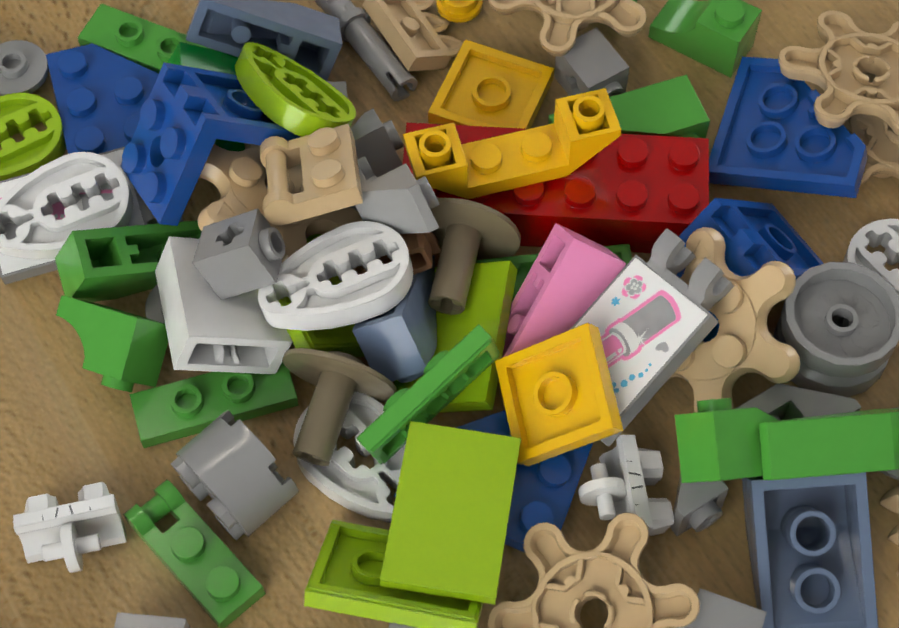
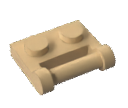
M349 124L335 128H321L310 135L289 141L283 137L272 136L266 138L261 143L260 160L266 168L268 194L263 200L265 219L271 224L278 226L286 225L363 203L355 139ZM301 165L304 191L291 194L289 193L287 168Z

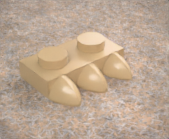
M365 0L362 6L408 72L445 69L450 59L457 56L463 42L451 36L440 35L448 27L449 21L441 16L424 12L431 7L434 0Z

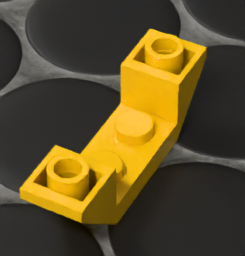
M602 88L555 99L554 123L461 144L453 122L403 134V141L416 180L426 176L432 188L465 199H472L566 177L620 137L622 129L607 90Z

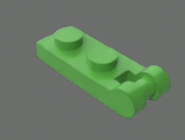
M166 479L154 489L156 495L141 507L135 504L123 516L133 530L218 627L226 628L265 595L264 587L185 501L177 488ZM170 512L178 522L162 534L155 526V523Z

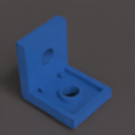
M164 62L149 99L142 105L139 123L131 142L124 148L120 166L158 223L178 226L216 139L261 145L266 138L272 136L283 137L287 141L299 138L300 136L287 131L268 118L245 93L236 75Z
M714 198L679 236L685 242L684 246L686 247L690 234L696 229L709 227L719 231L724 237L726 244L725 262L729 270L738 276L751 275L767 262L780 261L787 264L793 270L797 279L809 268L824 264L772 203ZM686 267L677 273L676 276L681 278ZM719 322L703 339L704 342L711 341L716 337L719 330Z

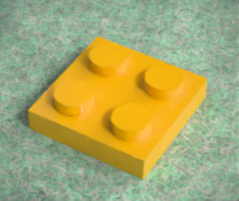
M465 39L428 111V123L449 124L454 122L455 125L530 129L553 82L554 68Z
M585 323L495 361L511 437L521 438L518 464L531 466L624 431L597 326Z

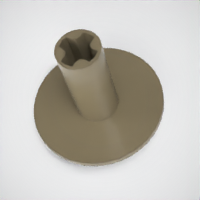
M437 198L440 205L431 209L439 228L432 232L439 241L441 252L439 253L440 256L428 304L438 312L455 315L462 313L465 309L477 260L513 256L519 249L521 235L516 225L508 217L489 206L465 199Z
M307 348L287 350L282 358L286 368L296 376L316 386L297 438L293 455L315 465L329 466L354 392L366 394L383 403L387 402L397 392L396 386L381 373L364 365L360 359L344 352H325Z

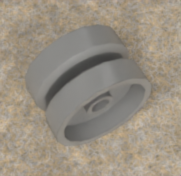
M827 262L809 268L798 277L793 293L785 300L781 316L773 334L774 339L792 346L800 357L801 365L799 372L791 381L799 388L851 397L865 392L879 380L899 341V297L893 286L875 271L851 262Z

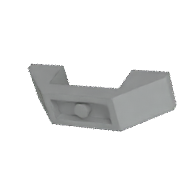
M374 109L365 112L351 128L355 139L363 203L355 206L362 220L387 225L399 234L430 233L438 229L439 226L431 209L440 204L426 176L416 180L407 164L402 165L396 150L404 147L394 124L391 120L382 124Z
M776 384L736 408L757 407L778 420L855 412L860 411L861 406L854 398ZM680 471L673 511L674 523L670 527L676 536L692 527L695 532H700L711 526L722 516L723 512L721 509L729 490L723 481L682 483Z

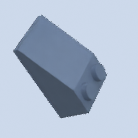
M866 472L781 480H763V476L742 478L745 526L757 609L767 612L762 628H878Z

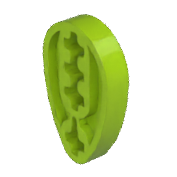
M254 42L244 44L235 64L237 79L253 103L273 122L300 137L310 135L321 128H335L345 124H349L351 127L356 117V109L351 101L331 84L291 58L265 45Z
M12 93L0 96V147L2 148L0 150V181L31 173L64 155L66 143L60 115L57 109L43 97L30 93ZM42 123L47 129L38 132L33 126ZM20 133L25 139L16 143L11 136Z

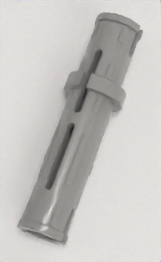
M315 0L316 4L326 14L339 18L342 40L350 43L389 92L390 97L394 101H401L410 96L403 85L406 84L411 91H414L418 81L414 76H411L370 25L371 18L367 12L360 7H356L351 0Z

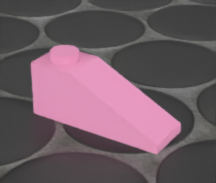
M555 223L511 304L502 358L570 330L623 270L626 263L608 248Z

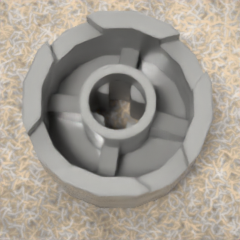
M228 409L176 453L178 458L171 463L172 467L180 475L179 478L200 501L207 495L212 498L207 506L215 514L214 517L235 541L243 534L249 537L299 493V489L290 477L284 480L276 471L278 468L275 464L276 458L240 419L235 422L234 416Z

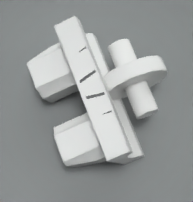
M619 435L616 439L617 446L603 453L599 457L600 463L590 467L592 480L579 487L580 501L587 506H597L600 520H612L619 514L632 513L645 521L649 529V536L663 534L674 523L671 502L667 498H648L645 485H655L662 479L664 467L661 453L658 450L638 448L635 435Z
M103 482L84 485L78 491V501L59 505L56 496L49 494L28 497L24 513L13 515V528L21 540L28 564L64 558L68 571L74 573L83 569L82 554L127 542L126 529L115 496L109 493L106 484Z

